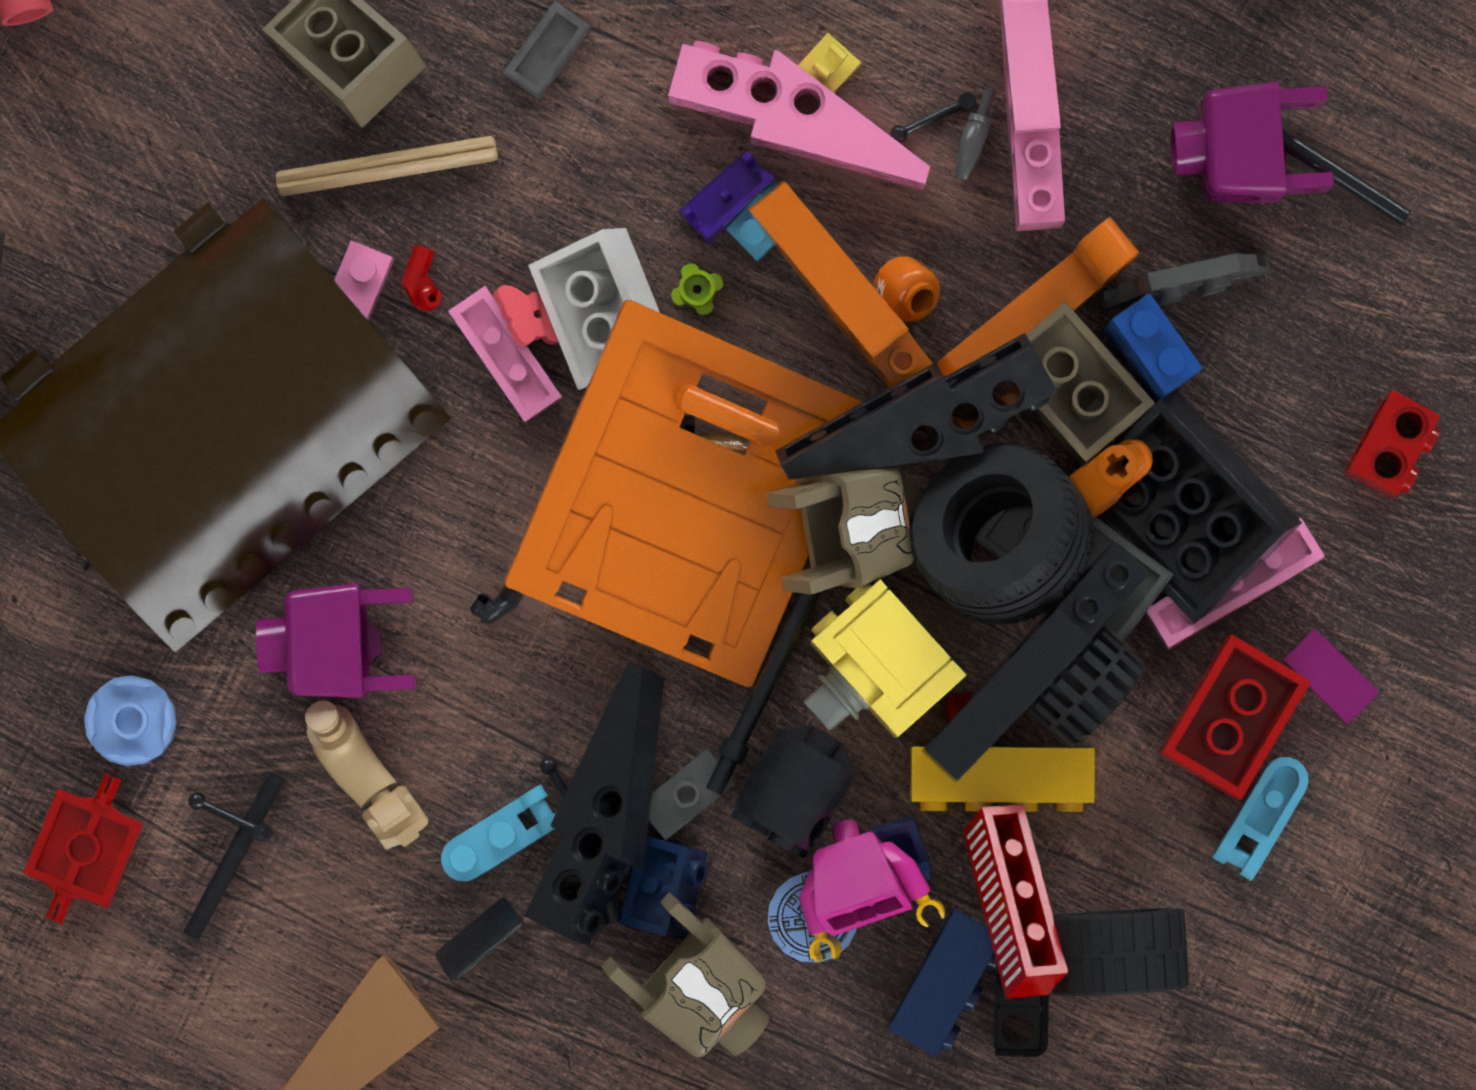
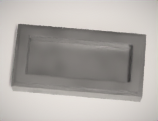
M554 1L504 70L503 75L541 101L592 30V27Z

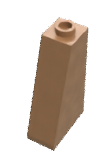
M387 953L374 963L282 1090H360L443 1025Z

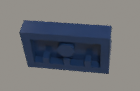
M647 836L644 866L642 870L633 867L619 924L666 937L685 939L689 930L674 918L660 902L670 892L696 916L695 903L698 891L704 883L708 872L706 863L708 852Z

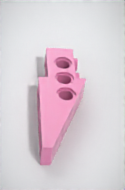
M1000 0L1008 140L1011 149L1016 231L1061 229L1065 222L1059 135L1061 125L1048 1Z
M694 41L693 46L682 44L668 94L670 104L753 126L751 133V144L924 190L930 169L928 164L781 52L774 50L770 67L762 65L763 59L751 54L737 53L736 58L719 54L720 48L707 42ZM717 71H724L732 77L733 83L727 90L716 91L708 85L707 81L710 75ZM760 83H768L775 88L777 94L770 102L760 103L751 95L753 87ZM805 94L814 96L819 101V109L810 115L800 113L794 105L798 97Z

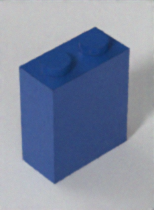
M1150 293L1114 317L1102 331L1135 380L1155 404L1159 399L1168 396L1191 380L1203 368Z

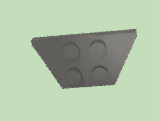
M1235 253L1146 273L1117 285V289L1099 292L1098 296L1102 311L1132 305L1149 293L1159 306H1164L1181 301V297L1187 295V292L1198 290L1200 297L1226 291L1225 287L1232 285L1231 282L1270 274L1271 270L1267 255L1256 257V254L1244 255V253Z

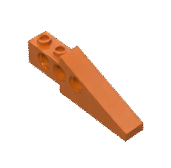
M782 181L748 209L853 347L863 355L887 388L933 364L910 335L909 329L786 182Z

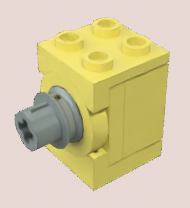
M881 579L873 586L869 583L856 588L845 599L850 605L849 608L840 616H837L832 610L811 630L816 637L811 641L810 645L828 663L829 672L825 676H817L823 685L807 697L803 703L829 732L849 714L857 721L859 719L858 713L864 709L870 710L894 738H897L967 676L953 660H950L951 657L890 589L887 590L888 587Z

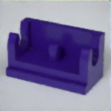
M749 151L741 154L678 210L681 217L707 245L724 232L759 193L775 185V178L767 169L763 170L756 163L754 156Z

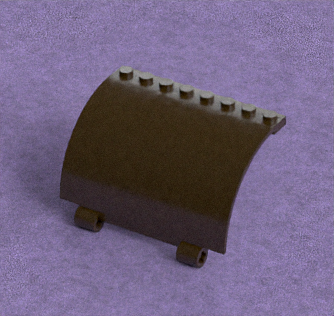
M264 198L229 227L207 202L173 231L187 248L179 257L52 364L34 348L0 377L6 387L20 401L15 408L0 419L1 455L45 511L93 567L175 653L451 419Z

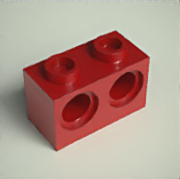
M1391 390L1382 399L1343 473L1390 499L1398 496L1400 491L1408 493L1420 471L1414 467L1422 451L1428 454L1440 435L1441 430L1435 427L1440 415ZM1400 415H1407L1415 421L1417 431L1412 439L1404 438L1397 432L1396 420ZM1378 455H1387L1393 459L1396 469L1392 478H1383L1377 474L1374 463Z

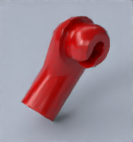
M414 244L401 279V284L412 305L420 311L427 312L436 309L442 300L440 290L435 287L428 275L435 252Z

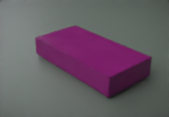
M1315 628L1281 660L1289 669L1311 681L1308 688L1344 724H1349L1379 693Z

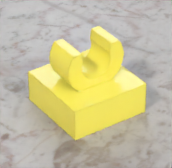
M827 33L798 66L833 93H836L861 66V62Z

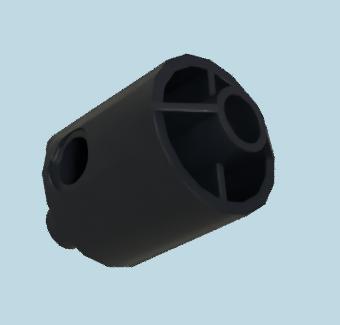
M814 726L778 728L734 803L733 807L735 809L731 817L753 830L755 829L766 836L769 835L767 839L781 848L805 858L808 852L812 853L857 776L844 745Z

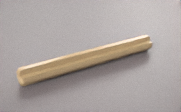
M485 136L283 170L276 173V184L281 196H290L492 162L497 160L498 152L494 137Z

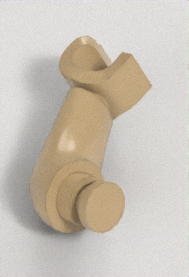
M325 700L313 703L305 714V721L307 724V736L318 760L334 781L360 808L371 805L364 810L362 817L385 849L400 844L406 847L419 837L418 832L428 824L427 816L405 786H398L391 791L397 785V782L368 744L351 712L343 706L333 705Z

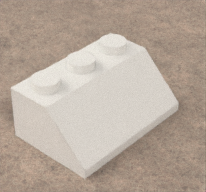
M626 228L602 229L528 265L578 390L587 388L625 300H632L659 312Z

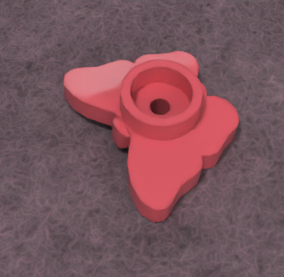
M502 285L494 291L493 297L500 307L503 319L508 321L507 329L518 346L524 347L533 342V340L540 339L548 345L559 343L538 292H531L529 295H526L519 289L508 285Z

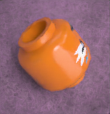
M899 256L889 260L880 268L873 285L904 322H917L929 315L939 300L941 290L939 280L935 274L918 260L909 256Z

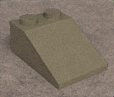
M292 0L262 29L325 95L361 128L426 67L409 40L364 0Z
M1066 302L1062 303L1026 334L1058 391L1049 396L1050 399L1045 405L1034 411L1053 436L1081 467L1124 437L1155 405V402Z

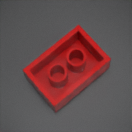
M1225 636L1161 744L1157 754L1234 800H1242L1311 681L1236 636Z

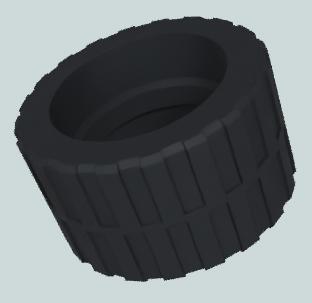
M1182 908L1121 909L1053 915L1068 974L1051 991L1054 995L1101 996L1178 990L1189 986L1185 911Z

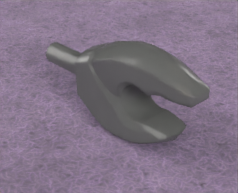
M985 87L977 114L970 113L957 156L955 178L966 181L968 176L973 173L983 153L992 119L988 118V114L996 93L994 88Z

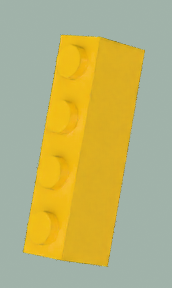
M910 747V802H920V811H947V802H965V811H979L982 807H992V802H1011V805L1023 804L1025 812H1038V803H1056V812H1083V803H1094L1095 748L990 747L955 782L922 752L925 747Z

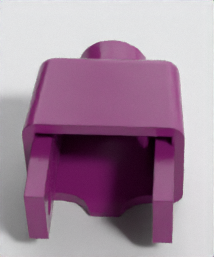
M1276 81L1209 91L1197 107L1196 121L1171 122L1170 153L1173 174L1175 176L1201 174L1202 193L1209 202L1278 203L1284 195L1328 192L1334 186L1333 172L1285 174L1287 152L1284 151L1281 110L1321 108L1328 100L1327 86L1279 89V83Z
M353 583L290 591L284 599V617L259 618L257 620L256 654L259 672H287L288 690L292 694L302 697L369 699L370 692L418 690V677L416 675L369 677L372 662L382 653V633L369 621L367 606L415 604L414 590L411 588L366 590L364 585Z

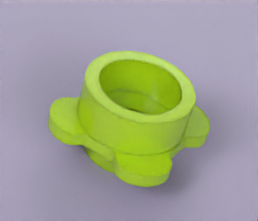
M687 264L681 270L682 278L679 286L673 289L671 293L672 300L678 306L688 305L695 308L699 315H708L713 311L712 301L716 292L722 289L723 280L717 273L708 274L703 270H699L696 264ZM696 285L702 288V291L698 294L693 292V287Z

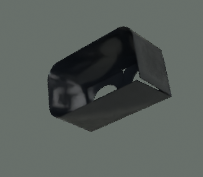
M996 966L995 1056L1039 1057L1045 1053L1048 1047L1049 994L1030 996L1023 1000L1006 999L999 970ZM1012 1014H1024L1033 1023V1036L1024 1045H1012L1003 1037V1022Z

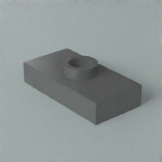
M708 748L651 795L649 821L665 841L720 797V795L706 789L707 783L718 763ZM730 778L723 794L736 784L732 778Z

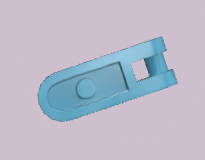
M1278 757L1264 767L1226 833L1217 844L1211 858L1221 864H1225L1226 861L1240 869L1239 874L1250 881L1255 877L1307 789L1308 773L1303 764L1291 757ZM1242 835L1257 842L1250 854L1236 846Z
M540 784L448 842L442 851L441 863L449 877L457 881L475 879L555 830L550 825L556 812H552L544 799L548 795ZM529 808L538 824L527 830L518 815Z

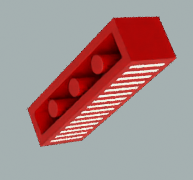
M1024 805L982 807L963 829V835L1005 998L1048 995L1068 974Z

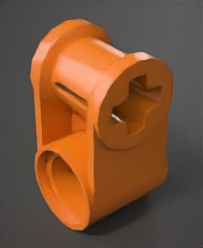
M1127 439L1117 445L1106 448L1097 457L1068 477L1085 499L1092 519L1111 507L1123 496L1125 491L1149 472L1153 462L1152 453L1143 441ZM1127 457L1129 462L1124 467L1122 462Z

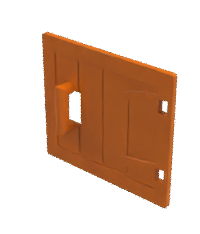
M625 300L504 579V584L510 589L745 687H751L754 684L793 593L784 591L782 578L802 571L809 555L801 508L769 507L767 493L796 484V479H788L780 465L775 450L861 404L862 401L637 302ZM702 373L766 400L761 415L698 388L697 385ZM685 413L750 440L744 455L679 428ZM562 581L585 590L581 605L555 595ZM690 634L713 643L708 658L683 648L687 644Z

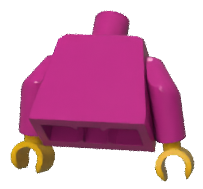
M843 820L832 826L831 831L835 844L818 849L814 853V867L809 870L799 897L808 933L814 934L815 940L810 945L809 954L816 962L823 961L820 951L822 942L830 946L832 958L837 959L842 952V946L835 935L913 909L911 901L916 900L919 906L916 916L921 925L929 927L928 921L923 916V909L927 905L935 906L941 918H945L943 904L936 899H930L928 895L930 888L915 860L894 843H882L874 832H866L860 835L858 824L854 820Z

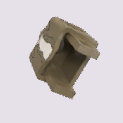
M887 466L796 479L795 485L767 493L769 507L801 508L811 568L783 577L784 591L815 594L835 586L860 588L911 565L914 561L913 552L911 551V524L915 508L922 495L919 486L910 479H902L900 470L897 467Z
M669 892L660 903L691 933L643 985L612 957H609L601 967L607 976L632 998L631 1003L642 1018L690 1055L703 1057L717 1043L731 1055H739L759 1038L768 1024L769 1014L755 1002L766 989V981L751 962L709 918L701 921Z

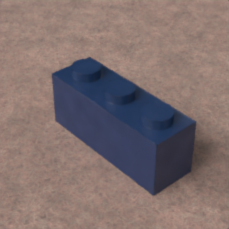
M952 908L888 1023L887 1029L935 1057H937L941 1048L947 1052L950 1050L961 1030L960 1027L955 1025L956 1020L963 1008L969 1012L973 1009L983 990L981 986L977 985L985 968L992 972L997 966L986 926Z

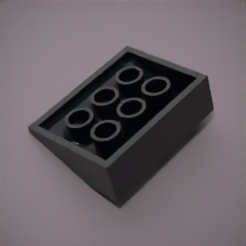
M1178 393L1159 399L1117 443L1119 444L1127 439L1143 441L1152 453V466L1144 477L1125 491L1117 502L1096 518L1173 573L1174 576L1164 587L1163 591L1193 623H1196L1268 558L1302 522ZM1127 457L1122 462L1124 467L1129 462Z

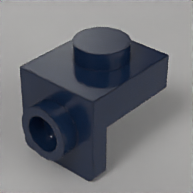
M915 814L871 827V832H874L882 843H894L915 860L926 881L931 879V862Z

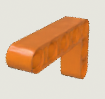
M1111 217L1107 218L1088 233L1068 257L940 359L937 365L941 373L945 377L1021 334H1027L1064 302L1073 311L1077 310L1126 270L1140 252Z

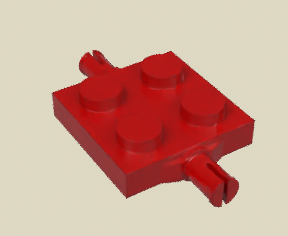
M103 774L104 776L95 798L80 797L62 789L57 790L23 874L44 882L52 891H55L45 917L50 920L54 919L57 923L63 924L72 899H86L106 908L111 906L144 826V822L122 814L115 806L111 805L122 780L110 774Z

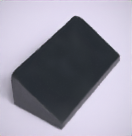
M500 898L436 952V958L447 977L451 981H457L524 925V920L506 898Z

